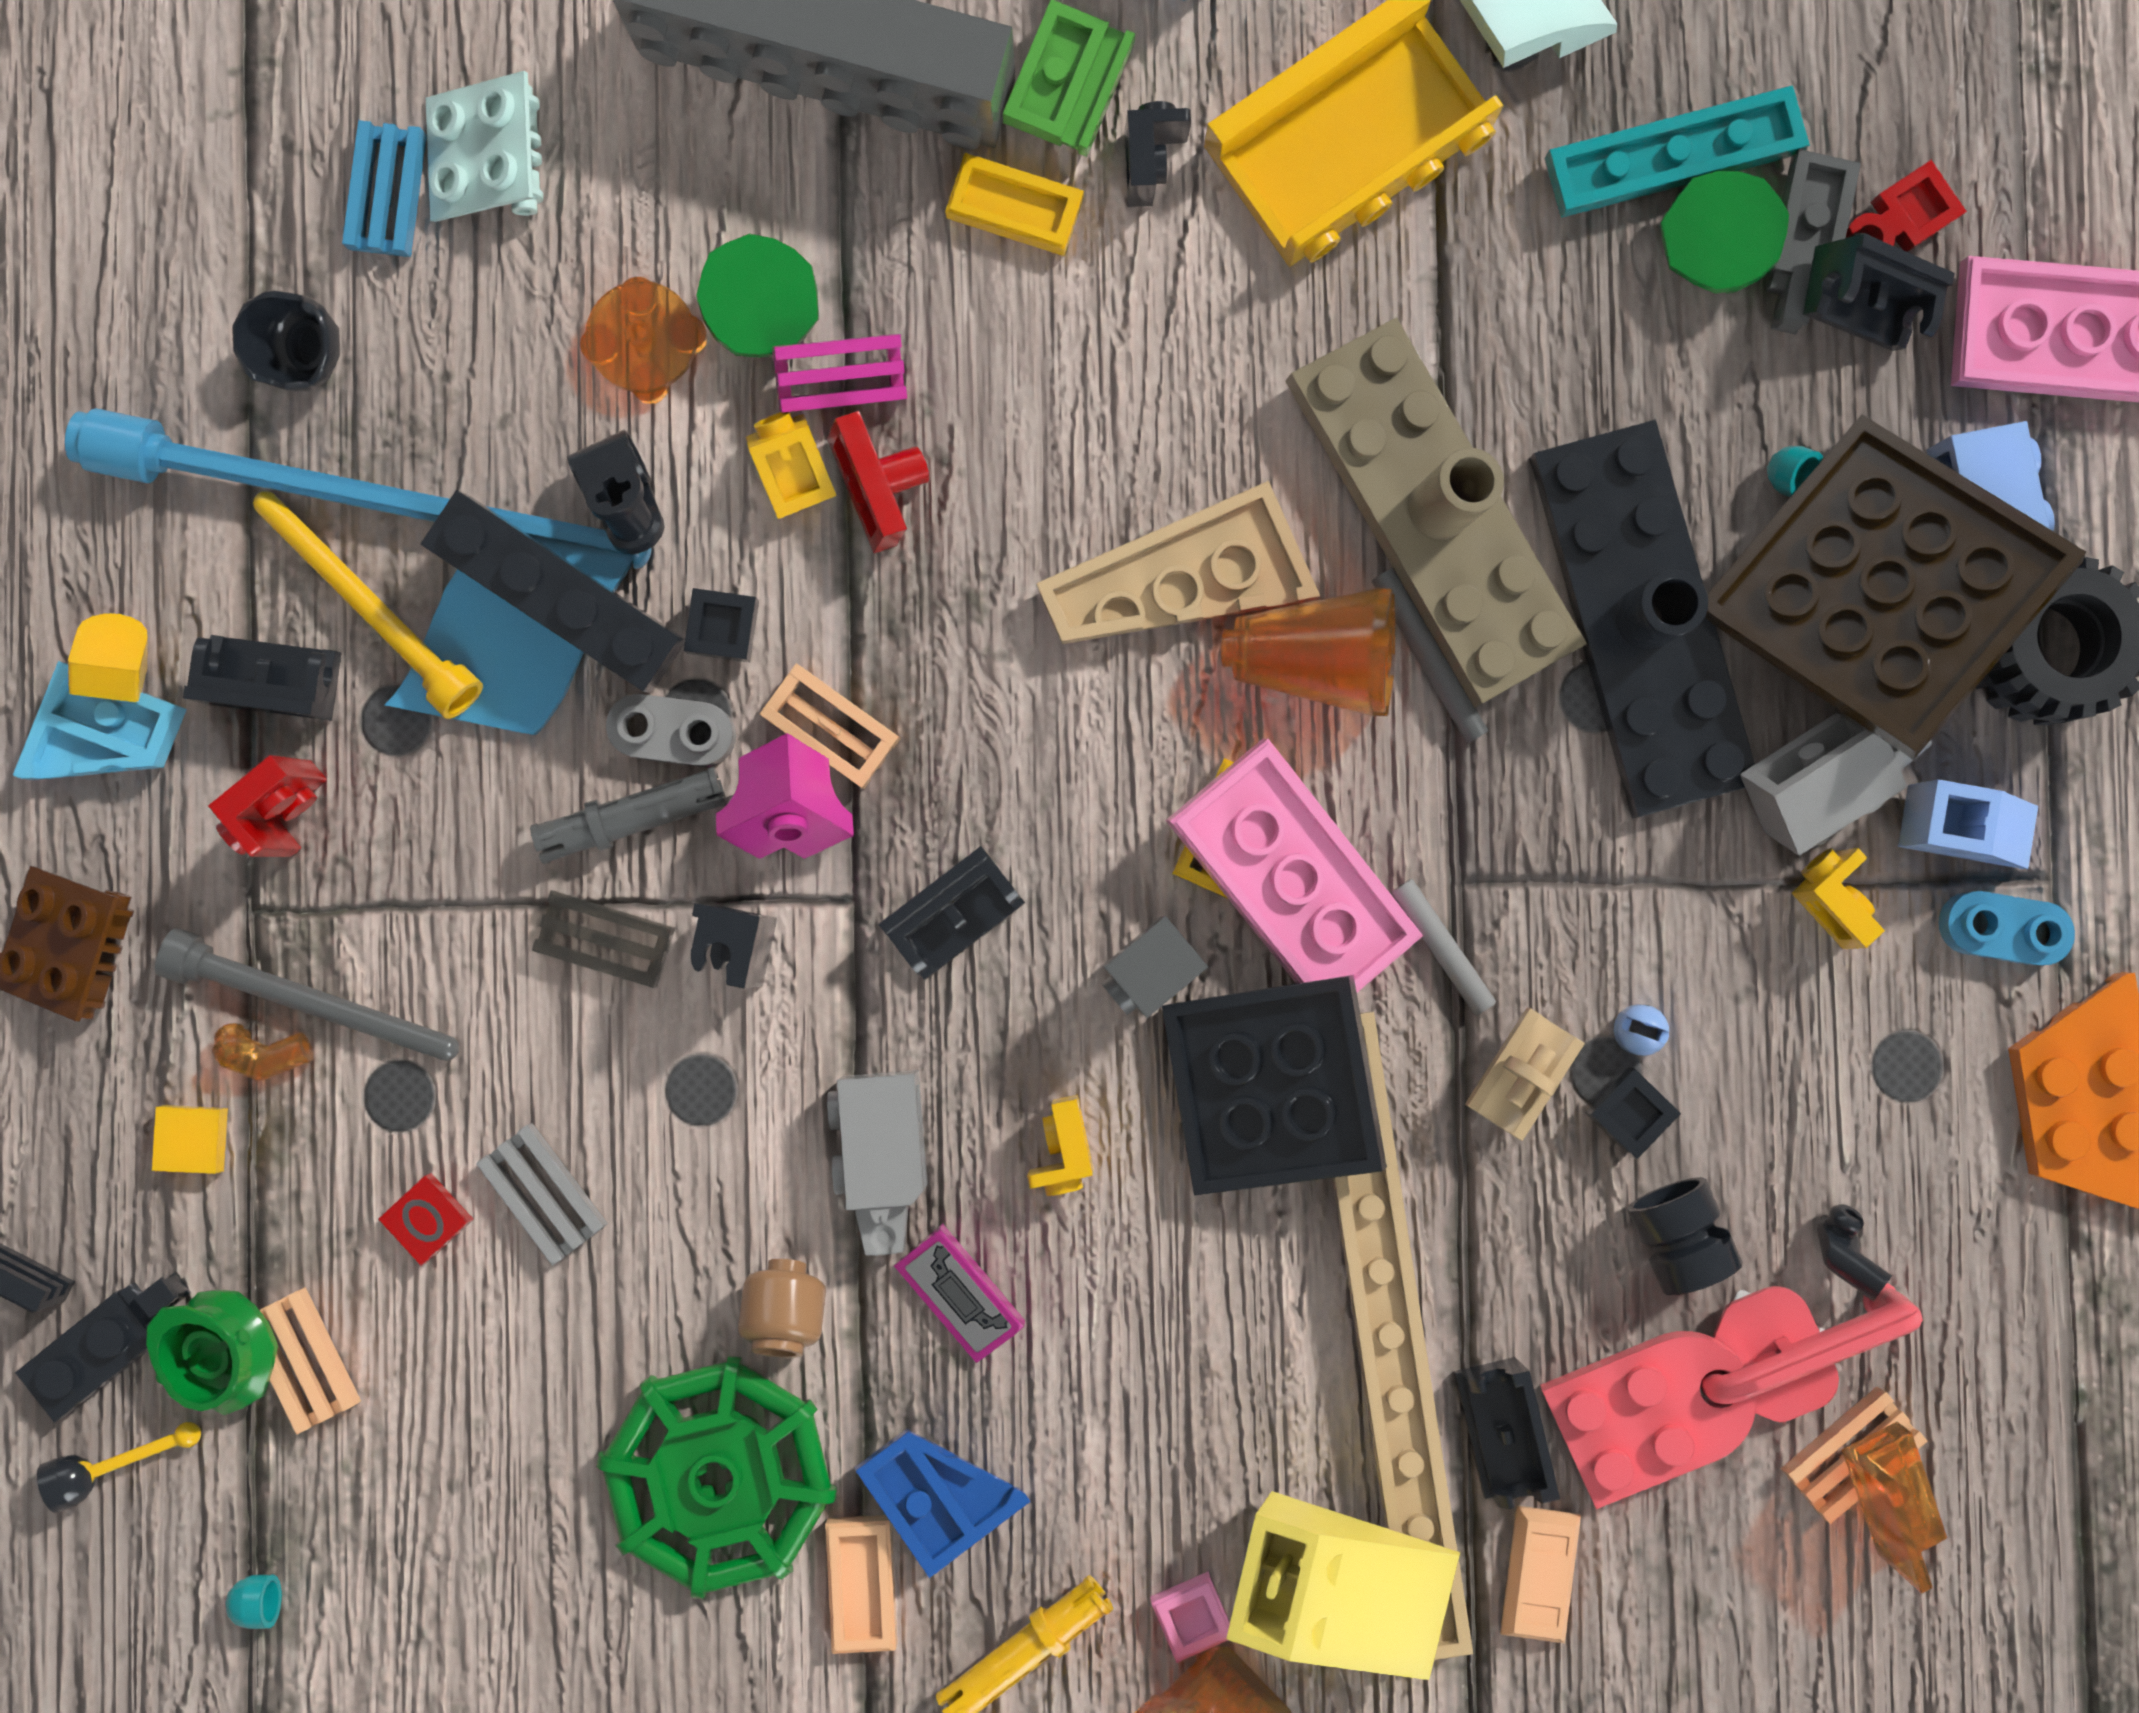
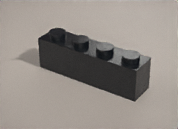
M457 489L420 543V545L643 692L653 693L685 644V638L473 497Z

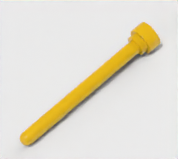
M262 491L254 497L253 506L255 511L424 679L422 687L427 691L426 700L445 719H451L460 715L477 700L482 692L483 683L465 665H455L450 660L442 661L274 493Z

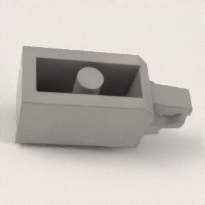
M1835 713L1745 770L1740 776L1764 832L1800 856L1808 850L1824 844L1833 834L1861 816L1879 809L1886 800L1907 788L1901 770L1911 763L1913 759L1849 716ZM1931 740L1918 754V756L1932 745Z
M919 1070L843 1076L837 1080L838 1091L828 1092L827 1095L830 1130H841L842 1155L833 1156L834 1192L836 1195L845 1194L846 1210H855L865 1255L877 1256L902 1253L906 1246L908 1206L915 1202L928 1184Z

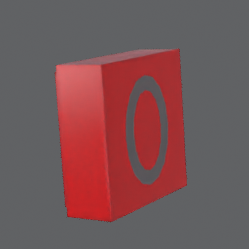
M432 1173L422 1177L378 1218L420 1266L428 1263L474 1220Z

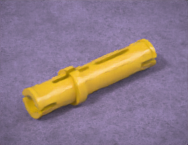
M1088 1575L1083 1579V1582L1048 1609L1040 1606L1030 1613V1623L946 1688L940 1689L936 1693L938 1705L949 1704L942 1712L979 1713L1052 1655L1061 1658L1071 1649L1069 1642L1105 1614L1107 1615L1113 1611L1110 1599L1106 1598L1103 1600L1101 1598L1106 1594L1104 1589L1091 1575Z

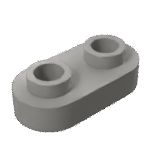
M632 694L623 697L613 705L606 721V731L612 745L621 753L636 759L711 767L723 762L731 754L736 742V730L732 719L719 707L706 702ZM637 714L645 715L648 721L646 732L639 737H632L628 731L629 720ZM697 723H708L711 728L710 739L703 745H695L690 738L691 729Z

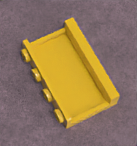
M1431 0L1385 1L1207 124L1204 148L1289 268L1304 257H1307L1310 263L1319 260L1338 245L1341 241L1338 235L1340 232L1356 221L1359 222L1361 227L1371 224L1392 206L1393 202L1390 200L1392 196L1408 185L1413 192L1420 190L1444 170L1442 162L1459 150H1461L1464 156H1468L1485 145L1495 135L1496 131L1493 126L1504 105L1497 95L1487 101L1484 100L1429 23L1425 15Z

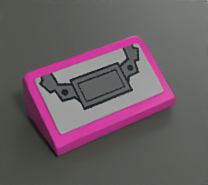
M943 1223L894 1265L976 1363L1024 1328L1025 1319Z

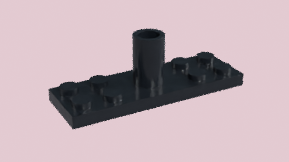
M1656 419L1535 452L1529 460L1575 621L1587 643L1583 646L1632 819L1745 788L1740 774L1755 765L1716 626L1705 618L1708 610V595L1703 585ZM1652 603L1660 610L1663 621L1656 616Z

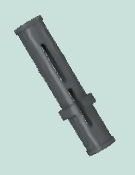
M711 767L706 771L603 804L597 799L584 803V810L541 824L531 825V836L536 852L542 850L539 853L541 862L547 864L552 860L596 846L599 851L612 848L614 840L703 811L724 807L727 805L725 792L721 780H717L719 776L716 768Z

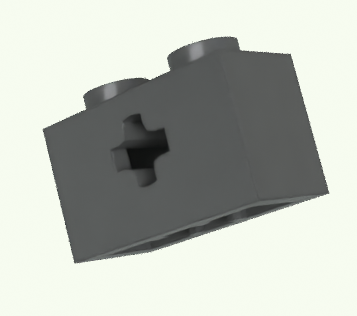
M1162 916L1102 965L1111 976L1101 984L1127 1015L1138 1008L1148 1018L1206 970L1208 966L1166 916Z

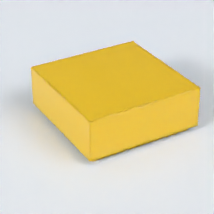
M175 1105L157 1106L155 1109L152 1171L207 1174L224 1172L228 1108Z

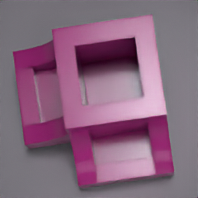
M788 733L738 758L739 781L736 791L729 803L716 813V835L759 859L782 848H786L806 859L854 836L852 813L841 804L832 787L829 759Z

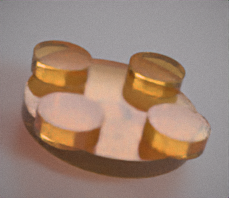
M632 277L623 284L606 292L597 301L587 320L586 331L581 337L580 348L585 358L594 364L601 375L610 383L623 390L633 392L636 398L643 403L654 404L663 400L669 391V386L685 374L695 354L705 347L708 334L702 321L692 315L685 302L674 291L661 284L650 282L646 278Z

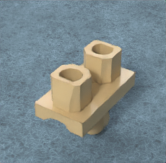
M1526 1008L1465 1105L1515 1138L1523 1141L1585 1043L1559 1028L1533 1009Z

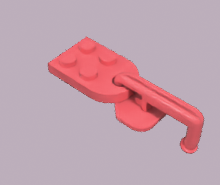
M1887 1283L1874 1302L1863 1295V1305L1867 1312L1866 1314L1820 1332L1807 1304L1796 1292L1781 1286H1771L1727 1304L1722 1311L1713 1337L1693 1331L1666 1333L1543 1383L1540 1386L1596 1509H1599L1726 1457L1744 1441L1752 1427L1755 1414L1776 1422H1787L1825 1406L1832 1400L1838 1388L1839 1376L1835 1366L1836 1363L1914 1332L1923 1321L1921 1311L1907 1297ZM1700 1388L1708 1399L1701 1395Z

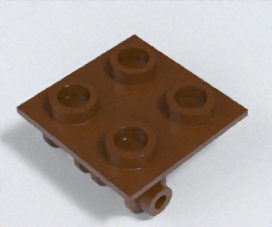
M30 866L23 889L18 895L17 908L4 949L0 953V990L73 1021L80 1022L81 1018L93 1019L96 1009H103L105 1006V997L112 976L96 972V970L115 972L117 964L100 959L102 952L121 954L123 946L106 941V938L124 940L130 917H133L134 910L128 908L132 897L111 890L102 892L41 868Z

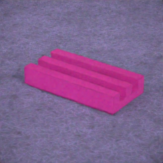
M901 334L773 346L772 353L780 412L907 399V390L903 381V373H905L904 362L901 360L900 348L902 347ZM886 349L887 361L788 371L787 359ZM883 375L889 376L890 386L801 396L791 395L790 385Z

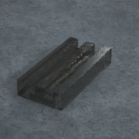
M550 890L547 900L549 903L547 913L542 915L539 927H542L539 938L534 941L532 951L651 988L658 987L676 927L560 891ZM564 907L656 935L658 939L655 948L563 920L561 916ZM556 932L650 960L648 971L554 943Z

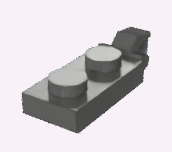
M1798 149L1791 157L1782 202L1790 214L1788 232L1779 262L1766 274V277H1769L1766 291L1779 294L1775 302L1772 330L1796 335L1803 325L1806 326L1810 317L1803 315L1814 249L1815 246L1846 238L1861 166L1859 162Z

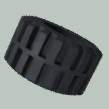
M2084 557L2081 565L1976 686V689L1988 687L1992 693L1985 701L1994 709L2010 706L2007 717L2019 722L2033 719L2034 725H2051L2096 716V714L2109 712L2121 706L2120 699L2134 696L2139 690V681L2135 678L2139 676V603L2137 601L2139 586L2137 583L2133 582L2123 585L2120 582L2124 574L2122 570L2113 565L2099 569V559ZM2046 609L2062 614L2070 621L2077 632L2080 654L2077 665L2069 676L2054 670L2045 661L2040 652L2037 630L2040 619Z

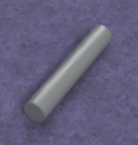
M1411 878L1391 891L1403 911L1423 935L1422 939L1474 1015H1479L1493 1006L1496 1000L1414 880Z

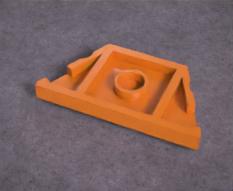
M2121 972L2112 974L2104 980L2106 985L2081 1003H2071L2053 1016L2046 1028L2040 1031H2032L2009 1047L2008 1051L2028 1174L2139 1209V993L2135 973Z

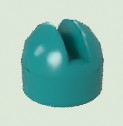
M1803 446L1784 447L1772 455L1766 467L1768 479L1776 491L1784 496L1791 497L1824 457L1820 452Z
M274 1574L251 1575L238 1581L228 1591L225 1601L226 1613L229 1619L235 1625L247 1629L272 1628L278 1619L282 1603V1589L279 1578Z

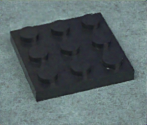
M1354 974L1169 1003L1162 1006L1194 1196L1382 1172L1387 1168Z

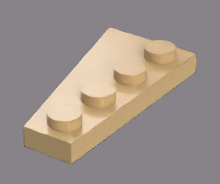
M1269 481L1036 583L1038 592L1062 644L1310 602L1320 598L1319 591Z

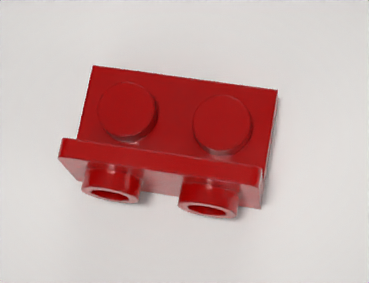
M269 755L208 805L221 821L216 825V830L226 844L240 855L248 853L251 857H292L302 848L279 819L283 817L285 821H289L312 806L317 800V796L313 791L327 781V778L312 760Z

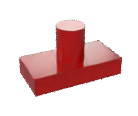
M859 411L835 418L827 441L872 551L875 554L895 547L906 532L907 527L893 494L929 482V471L925 458L917 446L878 458Z

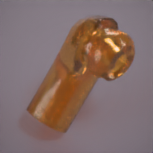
M238 1023L223 1025L214 1034L215 1045L212 1047V1054L219 1065L257 1081L269 1079L309 1063L314 1059L311 1044L302 1032L269 1045L252 1040L251 1033Z

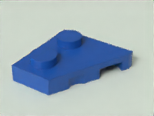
M905 1429L854 1467L856 1473L929 1578L1031 1502L1022 1489L909 1429Z

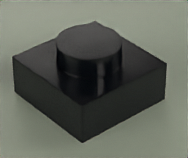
M693 588L683 651L692 655L750 663L759 600L754 596Z
M1628 1067L1585 1112L1618 1146L1634 1159H1638L1681 1115L1635 1068Z

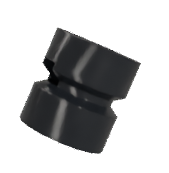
M1703 1177L1689 1178L1662 1186L1641 1196L1628 1206V1214L1640 1241L1645 1245L1654 1246L1656 1250L1649 1259V1262L1663 1293L1666 1295H1682L1710 1287L1727 1279L1742 1268L1743 1261L1729 1230L1724 1227L1715 1226V1221L1720 1216L1721 1211L1707 1179Z

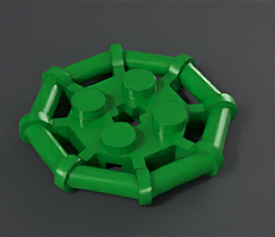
M728 1356L726 1362L659 1379L654 1375H650L640 1383L641 1393L606 1451L598 1453L596 1468L603 1471L619 1541L615 1544L616 1548L622 1556L629 1553L691 1591V1598L705 1599L706 1593L776 1576L781 1580L793 1572L792 1563L827 1504L835 1502L837 1487L830 1483L814 1418V1413L818 1409L811 1399L803 1401L743 1365L742 1357ZM721 1390L719 1407L716 1410L683 1417L673 1401ZM737 1392L779 1416L782 1420L769 1430H766L753 1417L738 1413L734 1410ZM658 1416L668 1429L667 1435L652 1459L636 1457L634 1452L655 1417ZM790 1432H792L803 1481L784 1479L776 1443ZM710 1462L719 1463L721 1469H729L733 1478L725 1484L726 1493L716 1494L712 1485L702 1486L699 1481V1476L707 1472L708 1463ZM631 1476L642 1477L647 1480L655 1515L644 1522L641 1520ZM778 1499L799 1501L776 1541L773 1540L764 1529L763 1524ZM662 1528L667 1529L671 1533L675 1530L689 1538L688 1543L697 1548L695 1561L652 1535ZM747 1540L757 1552L756 1554L712 1564L711 1560L713 1549Z

